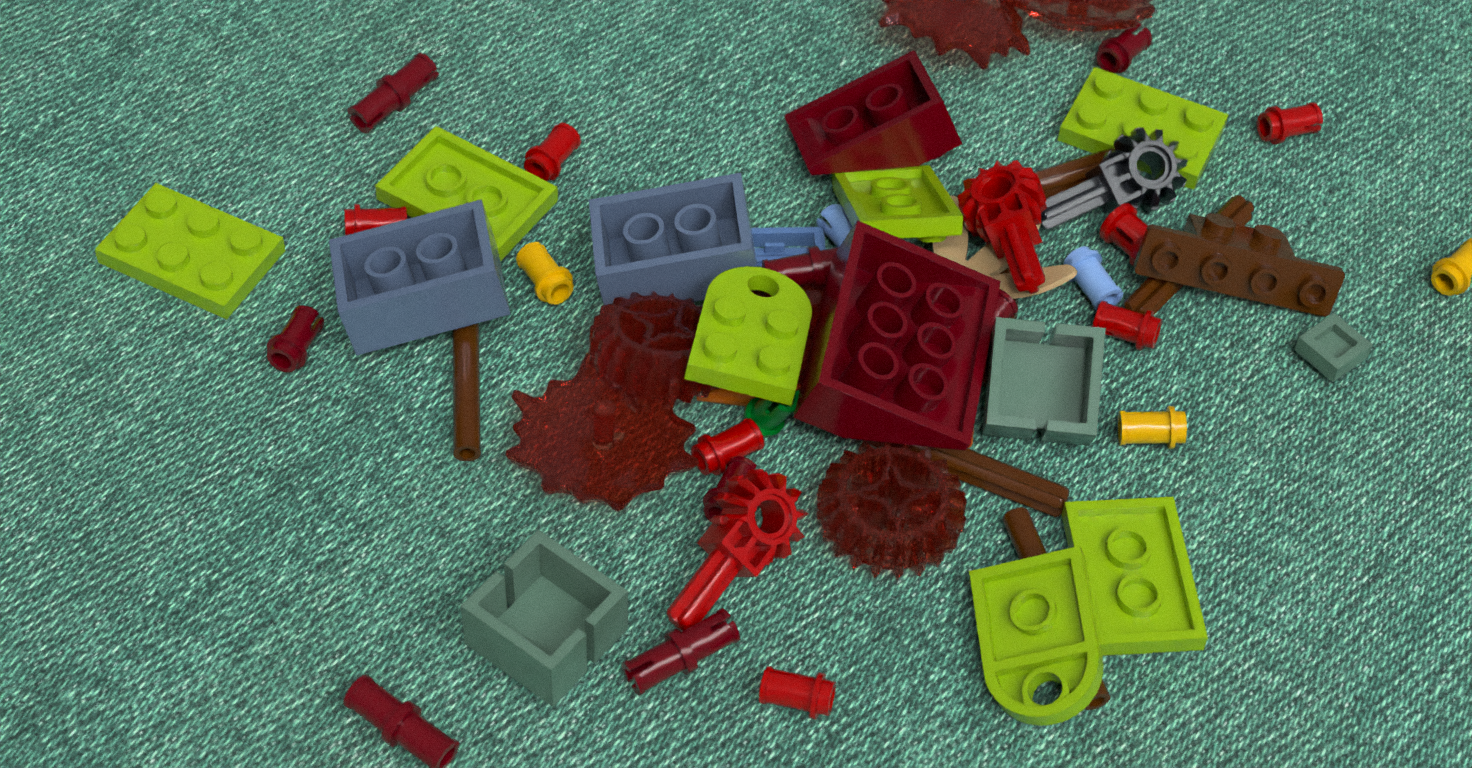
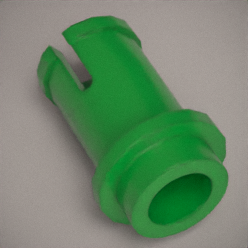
M799 389L795 392L792 406L758 397L751 399L745 406L744 419L751 418L760 428L763 437L777 435L784 427L785 419L795 412Z

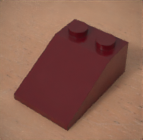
M915 50L784 115L811 175L916 167L932 159L940 158L948 151L962 145L947 108Z

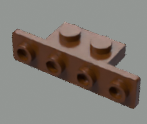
M1189 213L1183 231L1153 224L1147 226L1133 265L1136 274L1320 316H1328L1331 313L1345 278V273L1341 267L1296 257L1286 235L1280 230L1262 224L1256 225L1255 228L1238 225L1232 219L1215 213L1207 214L1206 217Z

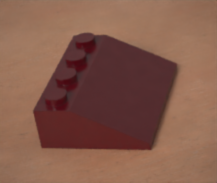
M857 220L832 258L793 418L842 438L966 451L971 445L1001 281Z

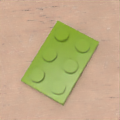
M1094 67L1061 124L1057 140L1082 150L1096 153L1114 148L1113 141L1122 134L1130 137L1131 131L1135 128L1143 127L1148 136L1156 129H1163L1164 144L1167 145L1173 140L1179 141L1178 149L1173 152L1175 158L1181 157L1187 159L1188 162L1186 167L1177 172L1187 179L1184 187L1194 190L1225 129L1229 114ZM1138 160L1137 169L1152 175L1150 166L1146 162Z
M435 126L375 185L377 200L393 208L406 206L407 215L412 218L482 199L497 243L500 262L558 201L557 186L438 126Z
M930 165L832 174V189L852 227L858 220L898 238H916L919 241L928 243L944 241L947 236L962 235L963 215Z
M155 183L95 248L98 263L226 320L285 252L283 237L158 183Z
M1174 497L1065 502L1061 515L1068 548L1080 546L1085 555L1102 656L1204 650L1208 636Z

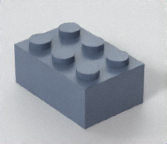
M741 173L589 200L595 275L607 317L705 300L710 283L722 272L737 267H758L750 214Z
M482 199L329 240L338 314L356 356L511 314L497 243Z

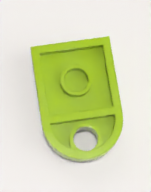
M737 267L716 276L707 289L684 379L792 406L812 316V307L807 294L789 277L762 267ZM751 291H764L772 297H761Z
M1076 546L969 571L985 682L998 705L1012 718L1026 724L1038 726L1058 724L1071 719L1083 711L1093 700L1100 688L1104 664L1086 559L1081 547ZM1055 681L1062 684V692L1053 703L1039 705L1033 702L1034 692L1042 683Z

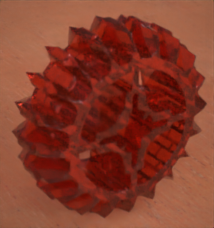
M652 291L648 296L632 292L629 299L615 297L612 304L601 306L600 314L595 316L594 324L591 325L588 353L590 355V364L596 367V377L608 380V386L611 389H624L628 398L635 395L645 397L647 403L652 399H658L670 405L672 400L675 399L691 403L694 396L708 398L710 390L720 388L684 379L703 306L695 305L693 298L686 300L675 298L674 293L669 296H660L655 291Z
M863 441L858 448V454L845 449L839 463H830L829 468L826 470L825 479H822V484H819L817 500L819 502L816 508V518L818 519V524L822 525L821 534L823 542H833L832 549L835 553V558L851 555L850 564L853 571L863 564L871 566L874 579L880 574L882 569L891 570L897 581L903 575L905 568H909L920 577L921 573L925 570L926 563L939 567L940 563L944 560L945 553L952 554L953 549L958 544L960 533L964 531L966 522L964 513L967 501L965 492L960 491L959 474H948L949 467L947 466L946 459L931 461L932 455L930 454L929 447L917 453L911 451V446L907 444H902L898 448L891 447L887 442H881L879 448L874 449Z

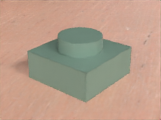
M1333 313L1299 336L1294 350L1330 381L1334 382L1367 359L1373 344L1337 314Z

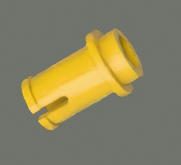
M1472 238L1462 243L1460 248L1449 258L1439 259L1433 266L1431 282L1434 288L1441 294L1447 296L1459 295L1469 288L1472 278Z
M531 242L521 248L516 257V264L524 270L534 283L535 294L540 301L556 305L567 300L574 289L573 275L569 270L562 266L559 267L549 255L545 246L540 242Z
M1168 406L1166 411L1125 412V410H1122L1118 413V441L1120 445L1167 444L1168 449H1174L1176 443H1186L1185 411H1175L1174 406Z

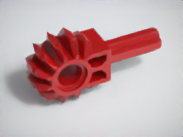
M997 160L992 168L987 170L978 168V176L976 178L963 181L964 191L957 196L959 200L958 207L963 215L965 226L968 231H971L973 237L980 236L986 244L991 243L998 259L1005 257L1015 288L1019 292L1028 290L1029 294H1035L1039 291L1038 286L1046 280L1034 246L1042 243L1037 225L1042 224L1041 214L1047 209L1046 195L1039 177L1034 173L1032 167L1024 168L1018 160L1003 166Z
M752 469L745 473V477L737 475L726 480L728 492H720L713 497L722 508L721 514H716L709 520L712 524L697 542L709 555L666 612L669 621L675 627L683 631L702 621L734 577H757L764 566L773 562L774 558L784 559L792 555L790 542H798L805 537L796 527L797 520L804 519L808 513L803 509H796L795 502L802 491L796 488H786L787 476H783L780 473H770L768 475L767 471L763 469ZM758 506L763 514L760 528L755 521V512Z

